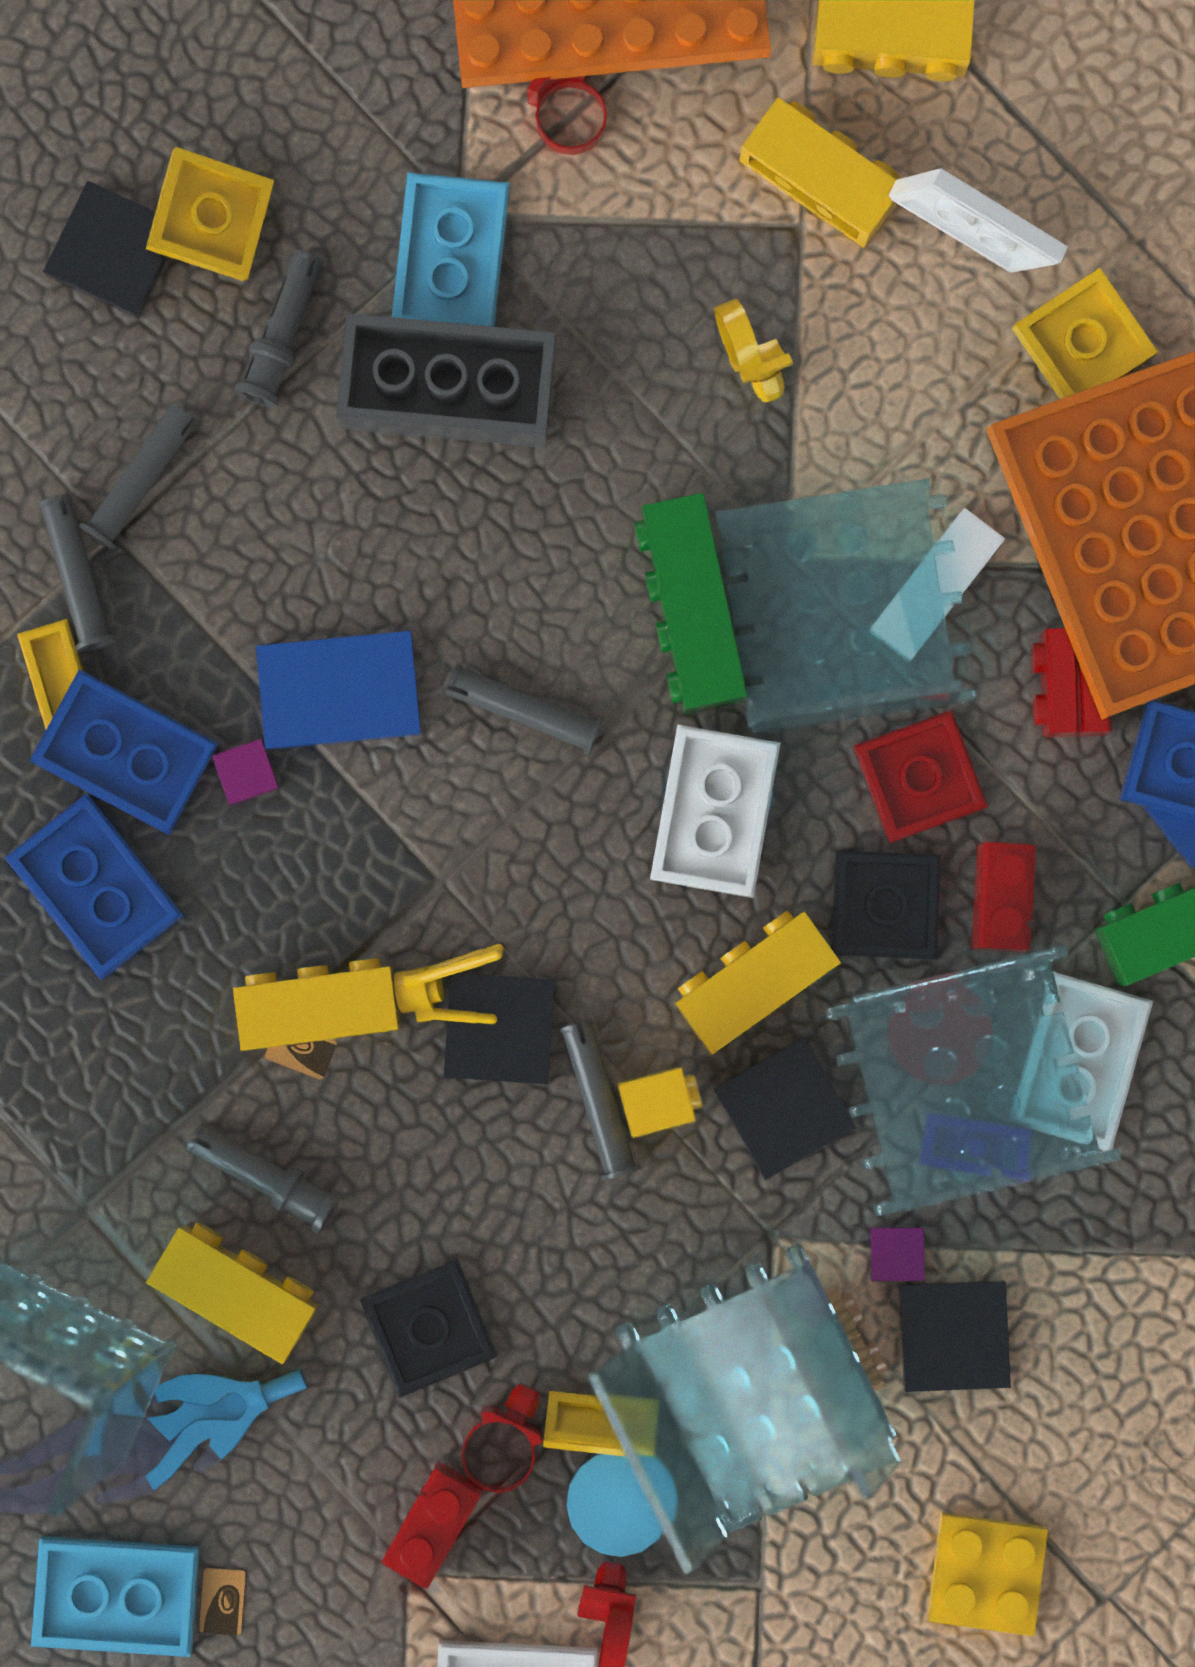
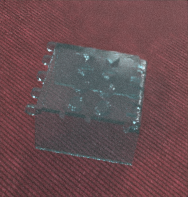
M929 478L716 512L720 536L723 539L722 547L727 576L733 577L748 574L749 582L736 583L728 587L734 627L755 625L756 633L736 637L743 678L763 676L764 684L745 687L747 693L745 700L747 708L746 718L750 733L767 730L774 732L978 700L976 689H962L961 681H954L951 657L968 655L971 652L969 643L952 645L948 643L943 606L960 604L963 600L961 591L942 594L940 591L935 556L952 553L955 549L953 540L933 542L928 510L948 506L946 494L930 496Z
M1066 945L856 995L844 1005L824 1010L827 1020H838L847 1016L855 1051L837 1055L836 1059L838 1066L856 1062L859 1064L868 1103L849 1107L851 1118L871 1113L881 1155L862 1159L863 1167L865 1170L884 1165L893 1201H884L873 1206L876 1216L897 1211H908L1121 1159L1119 1148L1100 1151L1091 1115L1071 1119L1069 1109L1088 1105L1077 1063L1059 1068L1057 1066V1057L1074 1053L1064 1012L1044 1016L1043 1006L1061 1002L1051 965L1068 956Z
M798 1243L788 1247L786 1250L788 1259L793 1267L792 1269L768 1279L762 1266L758 1262L746 1267V1275L752 1286L751 1288L723 1300L718 1288L713 1283H710L701 1288V1296L707 1308L681 1320L678 1319L670 1304L662 1305L656 1309L657 1318L662 1328L642 1338H639L630 1322L619 1325L617 1327V1334L624 1348L587 1376L684 1574L694 1571L727 1537L725 1530L731 1533L763 1518L761 1506L765 1513L771 1516L808 1499V1492L802 1480L805 1481L810 1493L813 1496H818L854 1479L864 1499L872 1496L901 1463L892 1444L897 1435L804 1249Z
M0 1257V1361L7 1362V1368L45 1387H49L51 1384L56 1386L58 1393L90 1409L47 1510V1513L58 1517L127 1458L164 1369L174 1357L179 1343L171 1339L164 1341L137 1328L136 1322L127 1318L122 1321L89 1305L90 1300L82 1296L75 1298L44 1283L43 1277L34 1273L27 1275L2 1263V1258Z

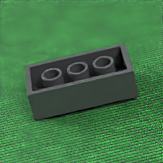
M347 313L336 414L340 427L347 430L547 448L556 354L555 332Z

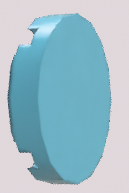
M595 1453L579 1466L571 1479L566 1507L571 1527L584 1544L601 1554L624 1557L643 1552L660 1538L670 1519L672 1498L666 1476L652 1459Z

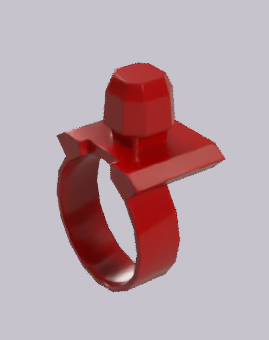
M588 76L551 80V77H543L531 81L527 88V101L529 105L537 107L535 116L538 133L549 148L561 154L577 155L586 153L599 143L605 133L607 110L604 99L597 89L586 83ZM566 88L584 90L594 96L602 107L604 115L603 126L596 137L586 144L574 147L559 145L549 139L539 122L540 109L547 97L558 90Z
M519 1383L512 1389L504 1404L508 1407L507 1412L493 1405L483 1406L481 1410L483 1420L475 1424L465 1437L461 1453L463 1469L469 1479L482 1490L494 1493L511 1491L523 1484L532 1472L536 1455L535 1445L544 1442V1434L539 1427L526 1422L528 1417L534 1418L539 1404V1391L525 1384ZM502 1422L514 1425L526 1435L531 1444L532 1460L530 1468L521 1479L511 1485L495 1487L484 1484L472 1474L467 1465L465 1455L467 1440L477 1428L484 1424Z
M603 1562L598 1568L594 1587L583 1586L577 1617L605 1622L598 1667H625L636 1602V1594L625 1593L627 1574L624 1566L612 1562Z

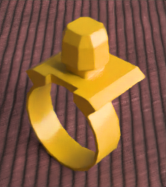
M735 298L714 306L715 320L732 369L735 372L739 371L741 380L744 383L751 382L755 394L763 402H770L781 398L785 386L780 369L793 365L790 354L783 352L777 339L758 345L749 319L738 299Z

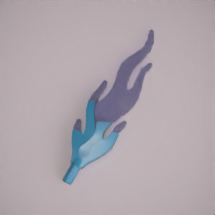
M301 1368L264 1383L262 1380L242 1381L220 1375L194 1373L178 1376L143 1392L126 1394L122 1397V1402L130 1406H149L168 1400H181L183 1404L175 1412L152 1417L103 1415L74 1421L53 1432L18 1459L0 1462V1474L17 1475L45 1463L56 1455L64 1453L74 1455L61 1469L43 1480L21 1487L1 1488L0 1512L24 1515L45 1513L65 1502L85 1486L98 1480L121 1474L139 1473L137 1479L132 1483L114 1487L97 1495L94 1498L95 1504L99 1505L139 1497L158 1489L172 1478L199 1445L211 1438L209 1447L194 1465L196 1472L205 1471L223 1460L236 1448L256 1418L263 1411L271 1407V1402L307 1389L306 1377Z

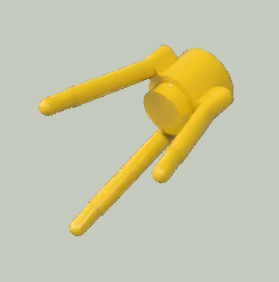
M495 944L431 966L396 972L394 974V991L400 1012L403 1014L415 1012L418 1023L443 1020L495 1024L498 1020L495 1014L435 1008V1003L444 1000L441 978L500 960L503 956V945Z

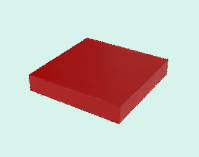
M952 710L853 746L889 844L988 808Z

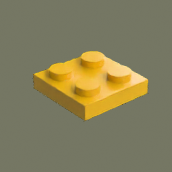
M175 147L169 160L146 249L241 281L247 280L274 180Z
M1098 268L1015 323L1012 327V330L1060 399L1126 376L1154 358L1158 353L1101 268Z
M941 1512L927 1613L929 1622L1035 1637L1048 1529L1044 1526Z

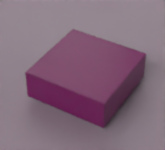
M262 739L212 756L230 806L280 789Z
M870 1227V1280L925 1281L924 1228Z

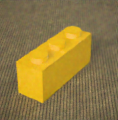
M817 0L812 65L823 66L825 71L836 74L850 73L854 71V68L874 70L876 75L887 78L901 77L905 75V72L926 74L925 77L927 79L938 82L952 81L956 79V76L964 77L971 58L975 0Z
M777 97L742 145L739 161L859 246L865 248L897 204L891 200L889 194L895 181L900 179L899 175L886 163L880 160H875L872 163L856 152L858 149L856 144L843 133L836 130L829 133L816 124L815 116L802 104L791 101L788 104Z
M788 910L763 927L768 935L766 939L753 948L749 946L746 940L720 958L726 967L714 976L708 978L704 971H701L677 988L683 998L674 1004L710 1055L716 1053L841 963L805 911L793 918Z
M380 958L349 962L350 972L329 975L328 965L297 969L298 979L277 982L276 972L245 976L246 986L233 988L240 1050L249 1051L401 1030L399 1007L394 991L393 967H381Z
M681 1067L617 1083L632 1138L694 1122L696 1119L693 1109L703 1107L695 1076H684Z
M196 1222L193 1228L186 1224L178 1227L146 1283L283 1365L288 1360L320 1304L310 1299L314 1291L292 1277L287 1276L284 1282H281L266 1273L265 1271L269 1264L249 1251L241 1249L238 1255L234 1254L220 1245L224 1239L223 1236L199 1222Z

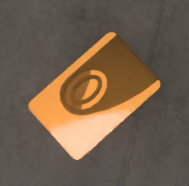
M330 1039L267 1048L265 1058L314 1078L323 1079L337 1043L335 1040Z
M204 1569L199 1631L201 1633L241 1634L245 1572L243 1570Z

